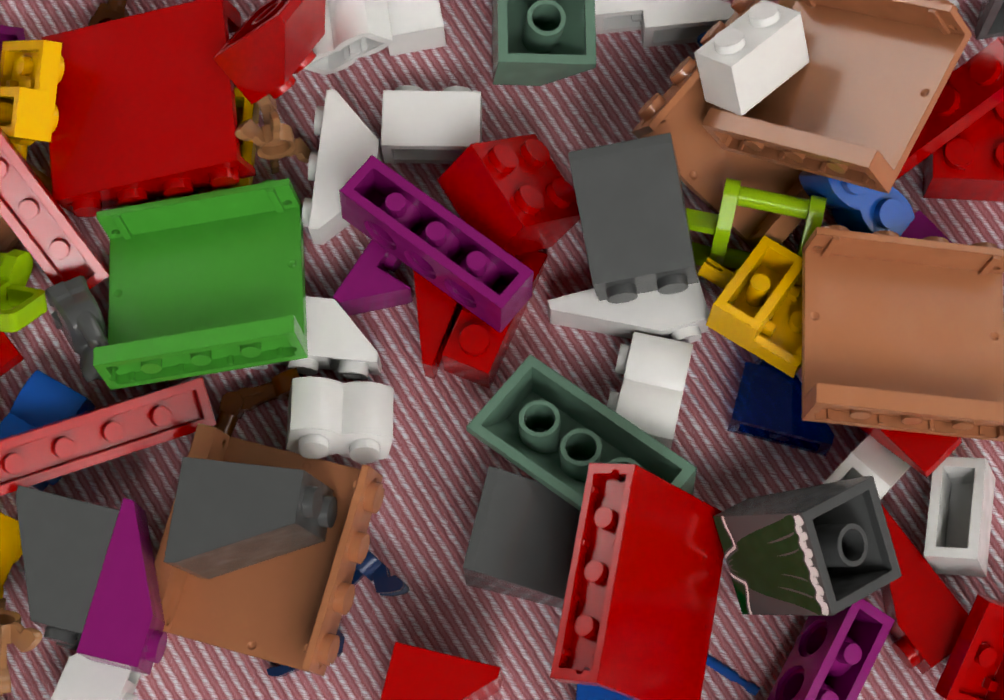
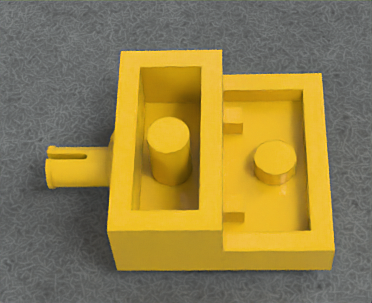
M49 40L2 42L0 60V128L25 160L27 158L28 146H31L35 141L51 142L52 133L58 124L59 111L55 104L57 85L63 77L65 66L61 55L62 43Z
M765 235L742 266L735 272L730 271L708 257L701 266L698 276H702L722 288L723 291L712 305L706 326L794 378L802 366V257Z

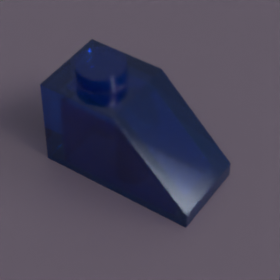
M762 359L756 360L755 363L745 362L727 431L826 456L832 446L834 433L827 423L802 421V383L797 375L792 378Z

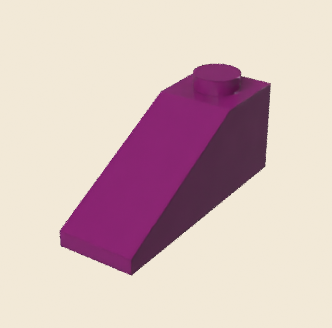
M123 498L76 652L92 661L150 675L153 663L158 664L164 655L167 633L163 632L165 621L146 511L134 500Z

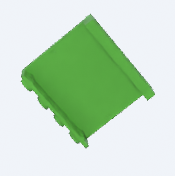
M289 178L265 180L258 184L235 188H217L211 192L183 197L171 196L160 201L137 205H121L114 209L96 212L97 220L110 239L109 345L93 348V366L110 390L308 358L302 204Z

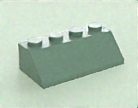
M492 0L493 85L542 86L594 69L596 67L595 0Z
M531 354L466 426L468 433L579 511L581 510L589 463L636 464L691 495L694 492L697 467Z

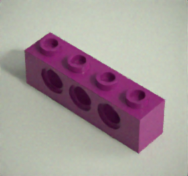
M373 155L339 190L341 213L344 220L499 333L504 330L532 297L533 270Z
M865 599L859 600L833 616H808L767 700H857L895 620Z

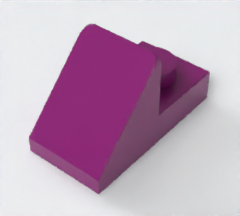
M373 240L370 241L332 297L348 316L405 305L413 301L411 288L387 273L388 270L395 272L403 262Z

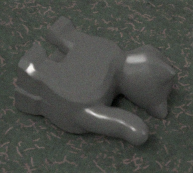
M80 275L45 290L47 301L50 306L55 308V311L51 314L53 323L57 329L63 331L74 352L80 355L79 366L83 378L88 382L94 379L103 380L93 366V348L109 345L105 329L106 325L101 310L89 290L86 279Z

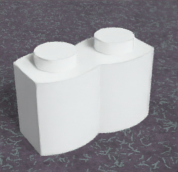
M325 0V35L312 49L316 57L304 69L322 75L336 73L354 64L358 58L375 54L389 46L393 38L387 0Z
M634 331L631 345L621 343L615 373L624 375L621 391H610L607 407L670 449L674 438L693 344Z
M308 376L293 378L288 398L286 450L298 453L308 459H320L327 455L339 454L364 464L388 458L393 441L394 388L385 384L368 381L342 383L324 377Z

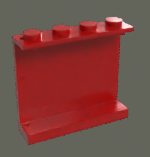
M195 0L41 37L42 40L62 43L61 55L65 65L63 77L57 85L55 102L59 111V120L55 131L52 133L51 142H49L52 193L60 206L77 217H95L96 212L102 211V209L128 204L148 203V199L161 196H189L194 192L193 189L206 186L218 188L232 187L237 185L240 179L256 176V169L241 157L239 138L235 135L238 122L234 83L213 60L215 55L229 41V34L236 32L242 26L240 12L228 0Z
M589 463L550 678L564 683L599 686L634 700H700L724 558L723 548L713 516L722 511L636 464Z

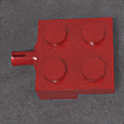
M977 594L935 688V692L946 700H1004L1003 602Z

